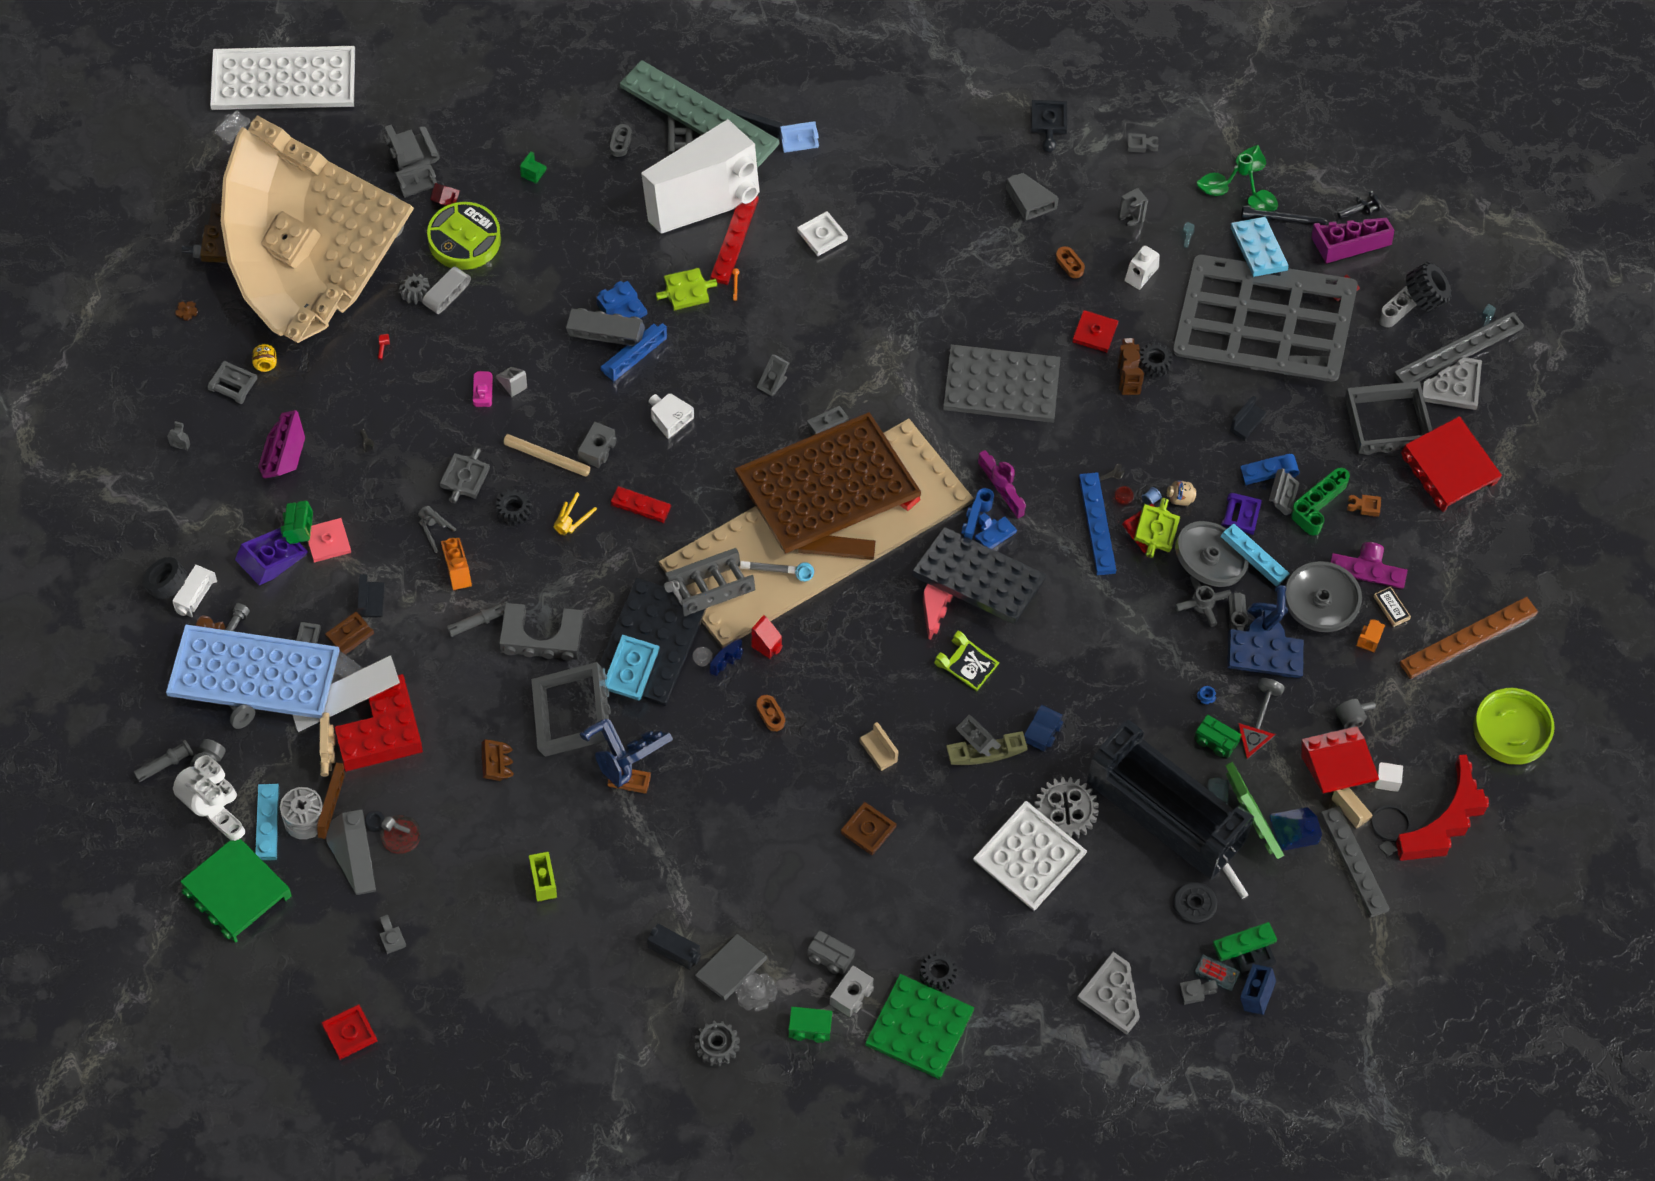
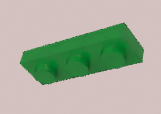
M1267 922L1213 941V946L1220 961H1224L1277 942V938L1270 923Z

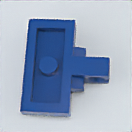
M983 513L979 516L978 521L982 526V532L975 536V540L993 549L1014 535L1017 529L1006 517L996 521L995 519L991 520L986 513Z

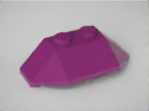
M296 410L281 413L279 416L280 420L273 426L267 436L258 466L264 478L280 476L297 468L305 435Z

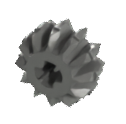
M413 273L412 277L406 275V280H401L399 292L401 293V298L407 300L408 304L413 301L416 305L418 301L422 302L424 296L431 288L427 278H423L421 274L416 276Z

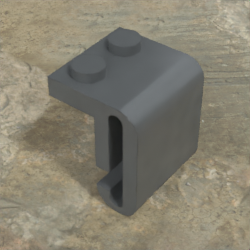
M392 125L385 126L386 134L383 135L384 141L388 145L390 154L394 158L399 171L430 161L432 164L439 160L440 156L426 127H419L420 134L414 135L412 130L396 134Z

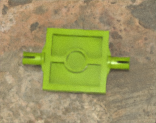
M700 268L664 276L666 291L656 292L657 300L668 298L674 310L708 303L707 288L717 287L716 279L705 281L701 275Z
M1161 498L1159 507H1152L1146 504L1143 506L1134 540L1148 546L1146 556H1149V558L1154 557L1155 548L1167 552L1171 551L1180 516L1171 514L1166 510L1169 500H1165V498Z

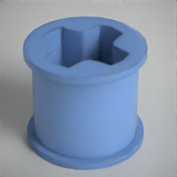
M1151 487L1147 493L1142 495V500L1146 505L1154 504L1162 498L1160 492L1154 487Z

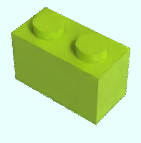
M549 852L529 855L537 902L557 898Z

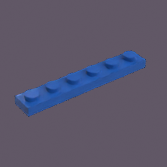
M1098 473L1080 474L1079 481L1097 575L1116 574V565Z

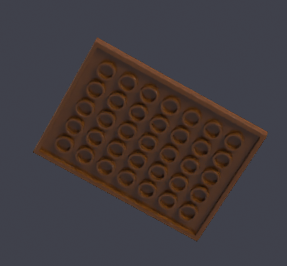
M870 412L735 468L736 475L785 554L921 496V490Z

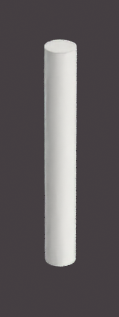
M1227 863L1223 870L1241 899L1249 896Z

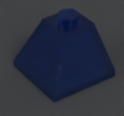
M1308 807L1270 814L1277 842L1282 851L1319 844L1322 831L1317 816Z

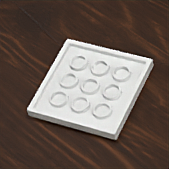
M1025 801L973 859L979 866L1035 911L1083 858L1087 850L1030 803Z

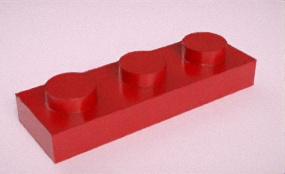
M619 486L611 500L612 506L662 523L665 522L671 509V504Z

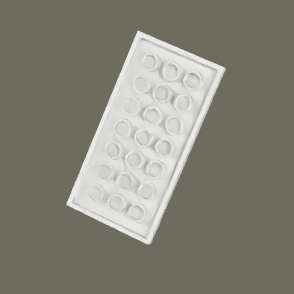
M355 46L213 49L211 110L354 107Z

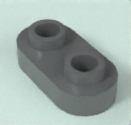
M620 124L614 129L610 142V152L616 157L624 156L628 151L632 138V130L628 125Z

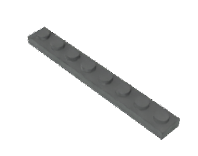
M1512 312L1395 371L1393 376L1399 383L1421 381L1457 363L1460 359L1467 358L1522 330L1524 324Z

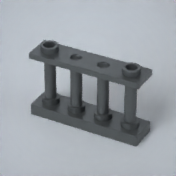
M737 548L665 573L666 582L676 580L680 584L678 590L683 597L681 603L684 616L756 590L753 574L744 577L738 567L740 566V557ZM731 569L737 580L726 583L721 573ZM714 576L719 587L709 590L703 579ZM696 582L702 593L691 597L685 586Z

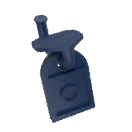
M602 719L587 728L583 733H580V737L588 742L590 737L602 731L611 752L598 751L595 753V758L602 773L617 788L630 780L632 763L673 740L670 733H662L661 731L653 733L649 731L643 734L642 739L639 741L634 740L626 745L627 748L624 749L609 719Z

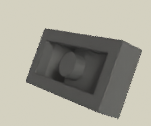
M775 354L771 355L757 388L774 396L787 379L784 375L790 363Z

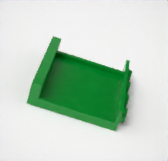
M241 839L230 840L181 880L183 887L181 891L188 899L192 898L195 901L196 908L201 913L205 911L209 915L207 917L214 926L218 925L222 929L220 931L228 940L231 938L235 943L238 942L236 937L280 899L283 898L287 901L292 897L290 888Z

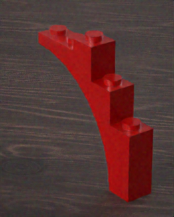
M1467 754L1459 755L1455 763L1457 774L1456 793L1449 808L1428 826L1414 832L1399 834L1395 842L1399 861L1446 856L1449 848H1451L1450 837L1464 836L1468 828H1470L1469 817L1484 815L1489 807V800L1485 796L1483 789H1477L1476 780L1472 778L1471 774L1472 763L1468 761Z

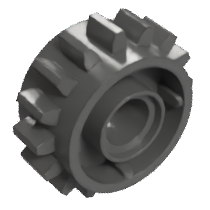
M713 1021L710 1025L706 1023L705 1028H700L699 1035L695 1036V1041L697 1042L695 1043V1049L698 1050L697 1056H702L703 1062L708 1061L711 1066L714 1064L721 1066L724 1062L730 1063V1058L735 1059L736 1057L734 1051H739V1045L737 1044L740 1043V1039L736 1037L737 1031H732L731 1025H725L724 1021H721V1023ZM714 1041H720L722 1042V1045L714 1046L712 1043Z

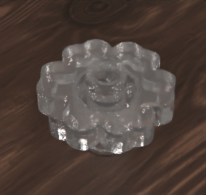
M757 972L746 976L744 982L735 990L739 1005L744 1007L745 1010L753 1008L755 1011L767 1009L769 1002H774L778 993L773 978L766 973L759 976Z

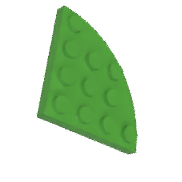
M1233 762L1225 765L1228 770L1226 776L1241 806L1255 816L1253 825L1259 837L1266 839L1267 843L1264 845L1269 854L1274 853L1277 859L1281 858L1284 854Z

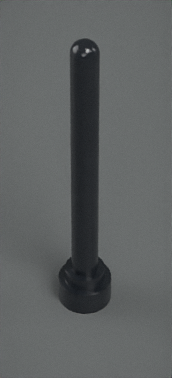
M1243 205L1241 219L1247 220L1253 217H1266L1302 223L1327 224L1326 218L1254 210L1251 205Z

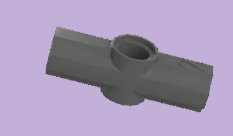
M1233 593L1228 596L1229 628L1247 631L1249 618L1246 611L1245 595ZM1236 620H1239V621H1241L1243 624H1237V623H1235V621H1236Z

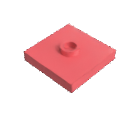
M341 518L312 525L308 544L314 563L351 553Z

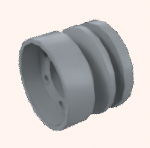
M298 787L287 792L281 800L280 811L285 829L291 836L297 839H309L318 835L317 824L323 804L316 791L308 787Z

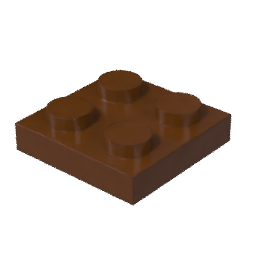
M864 802L841 829V834L873 856L894 831L897 824Z

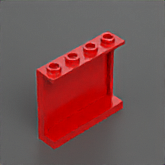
M1460 416L1406 444L1401 452L1403 460L1410 465L1414 475L1420 479L1425 491L1430 493L1435 505L1440 507L1442 512L1446 511L1449 505L1489 484L1490 486L1497 484L1502 476Z

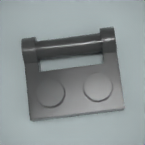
M224 361L209 382L208 390L212 392L217 391L242 404L256 382L257 375ZM222 381L240 389V391L237 393L219 385V382Z

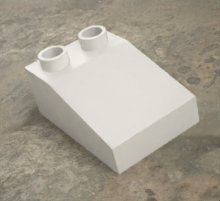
M728 119L641 173L648 221L660 233L730 211L742 202L745 204L750 203L759 193L755 143Z

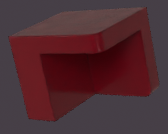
M435 183L430 200L443 205H450L457 202L460 190Z

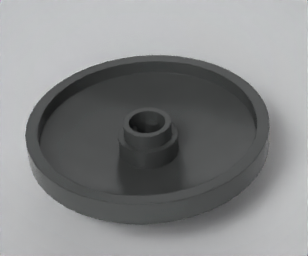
M1207 521L1193 522L1182 529L1175 543L1176 555L1183 568L1197 580L1211 586L1226 587L1237 583L1247 571L1248 561L1220 537L1226 528Z
M1322 561L1305 564L1292 573L1286 585L1285 603L1289 613L1298 623L1311 630L1333 632L1343 629L1351 624L1359 613L1362 603L1361 588L1355 577L1337 564Z

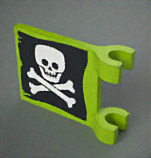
M958 630L952 639L955 645L960 646L950 660L940 652L934 664L948 670L977 692L999 665V662L971 643Z

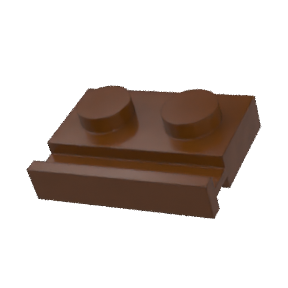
M354 612L328 631L325 636L333 646L339 647V651L344 656L372 636L374 631L357 612Z

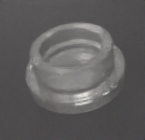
M705 647L697 648L693 652V660L699 666H706L712 660V652Z

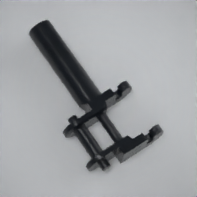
M1373 191L1369 192L1372 201L1368 203L1363 199L1360 200V196L1356 197L1358 204L1338 212V217L1342 219L1361 210H1366V213L1369 215L1372 214L1373 210L1377 209L1380 211L1381 204L1378 202L1379 198L1376 194H1373Z

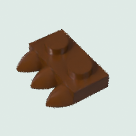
M484 739L481 742L483 778L501 781L504 778L513 776L514 773L504 767L512 764L513 760L503 755L510 753L513 749L506 743Z

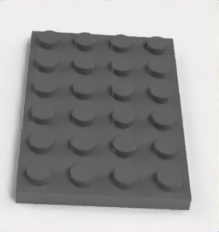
M951 344L943 410L1054 423L1061 357Z

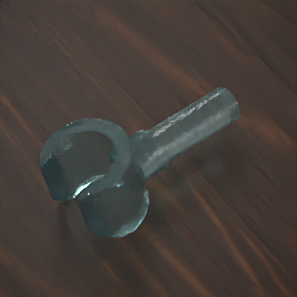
M1186 222L1183 228V232L1187 233L1184 243L1186 248L1189 246L1190 238L1195 228V225Z
M1490 304L1483 311L1487 315L1484 326L1489 324L1496 311V308Z

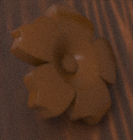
M183 301L180 302L178 310L175 311L176 316L187 321L192 319V316H197L198 310L195 307L196 304L193 301L186 304Z

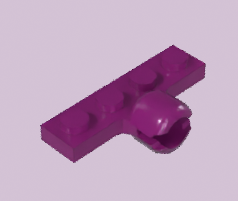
M986 450L980 452L978 464L1017 519L1024 516L1026 504L1022 497L1019 498L1012 484L1015 474L1013 466L1007 462H999L998 467L992 455H989Z
M1364 542L1358 558L1332 554L1330 563L1343 567L1355 579L1404 589L1408 570L1383 564L1384 547L1378 543Z

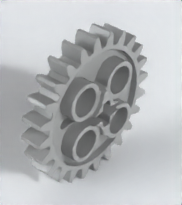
M1064 777L1061 778L1059 783L1054 779V785L1047 782V789L1041 788L1042 795L1037 794L1036 799L1039 801H1036L1034 806L1071 838L1072 835H1075L1079 839V832L1086 835V828L1092 830L1093 825L1090 822L1096 823L1097 818L1094 816H1098L1099 812L1096 810L1099 803L1094 802L1097 796H1090L1093 789L1086 790L1087 783L1080 786V779L1073 783L1072 777L1069 778L1068 782H1065ZM1064 792L1067 795V807L1069 809L1070 825H1067L1066 823V811L1064 808L1063 797ZM1073 795L1079 796L1080 800L1073 801L1070 799V797ZM1057 797L1060 799V802L1053 803L1050 799ZM1080 814L1083 818L1076 820L1072 816ZM1060 816L1063 820L1056 822L1053 820V817Z

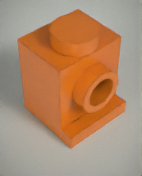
M1370 620L1368 626L1364 625L1356 646L1375 653L1385 625L1377 620Z

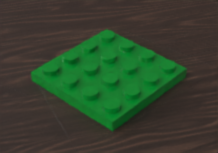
M900 974L865 1046L940 1080L975 1007Z

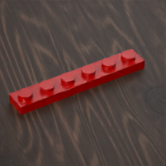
M756 196L750 203L745 204L742 202L736 206L710 280L716 279L718 283L728 285L759 196Z

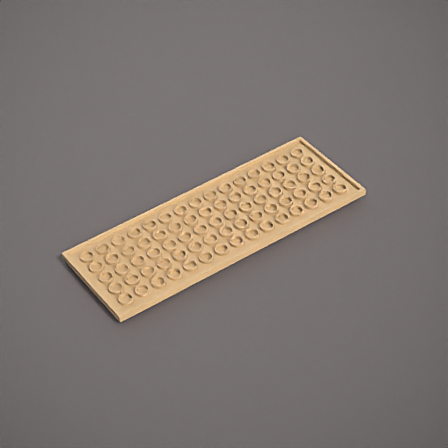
M910 419L905 420L883 434L921 490V500L909 511L898 505L828 535L876 540L874 560L974 502L971 494ZM755 506L660 560L659 565L667 573L737 548L740 565L741 561L788 566H798L800 563L807 562L813 566L814 576L805 582L800 581L795 574L740 569L744 577L753 574L756 590L708 607L702 620L721 648L724 649L734 641L751 633L753 626L763 615L772 621L874 560L798 553V549L785 554ZM731 569L721 573L726 583L737 580ZM714 576L703 579L709 590L719 587ZM696 582L685 586L691 596L702 593Z

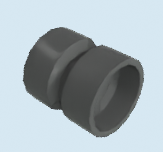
M203 739L198 748L199 753L194 755L190 766H194L195 761L204 755H208L216 762H220L226 750L222 745L213 740ZM209 763L203 764V765L201 766V768H202V767H205V766L208 765Z

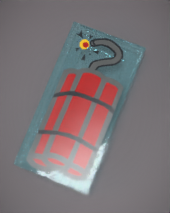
M1203 954L1194 974L1209 981L1216 980L1217 985L1232 991L1240 971Z

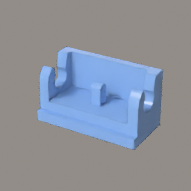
M815 121L780 127V139L784 153L819 147L817 139L819 137Z

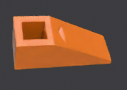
M449 538L441 541L453 590L472 586L469 567L460 538Z

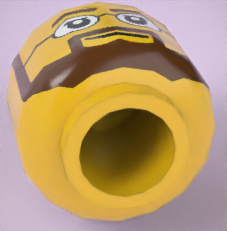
M267 344L255 347L252 351V364L254 368L261 372L274 369L277 362L275 349Z

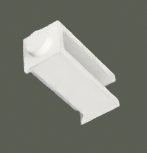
M198 565L194 566L185 580V584L173 599V605L178 614L193 617L192 612H195L211 584L217 582L215 572Z

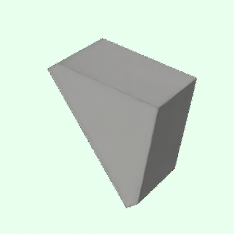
M510 367L496 375L498 381L511 397L527 388L524 370Z

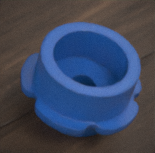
M1204 686L1197 693V698L1201 700V703L1207 705L1216 700V692L1212 687Z

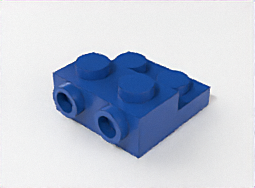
M619 281L614 285L613 289L609 291L604 289L597 296V306L605 314H620L623 317L629 318L631 316L642 318L647 315V309L640 302L637 292L628 281L624 283Z

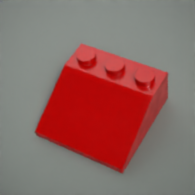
M1357 726L1302 739L1301 757L1322 793L1379 780L1365 738Z

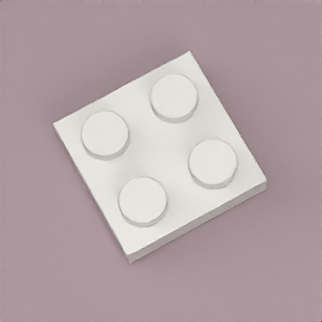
M828 211L797 228V232L817 256L848 239L847 234Z

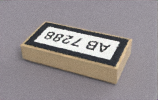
M1391 587L1374 594V599L1393 627L1410 620L1411 616Z

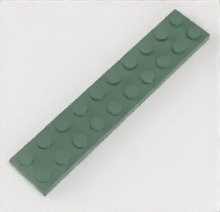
M643 60L620 82L622 89L701 135L727 119L730 120L755 143L757 168L780 144L779 139Z

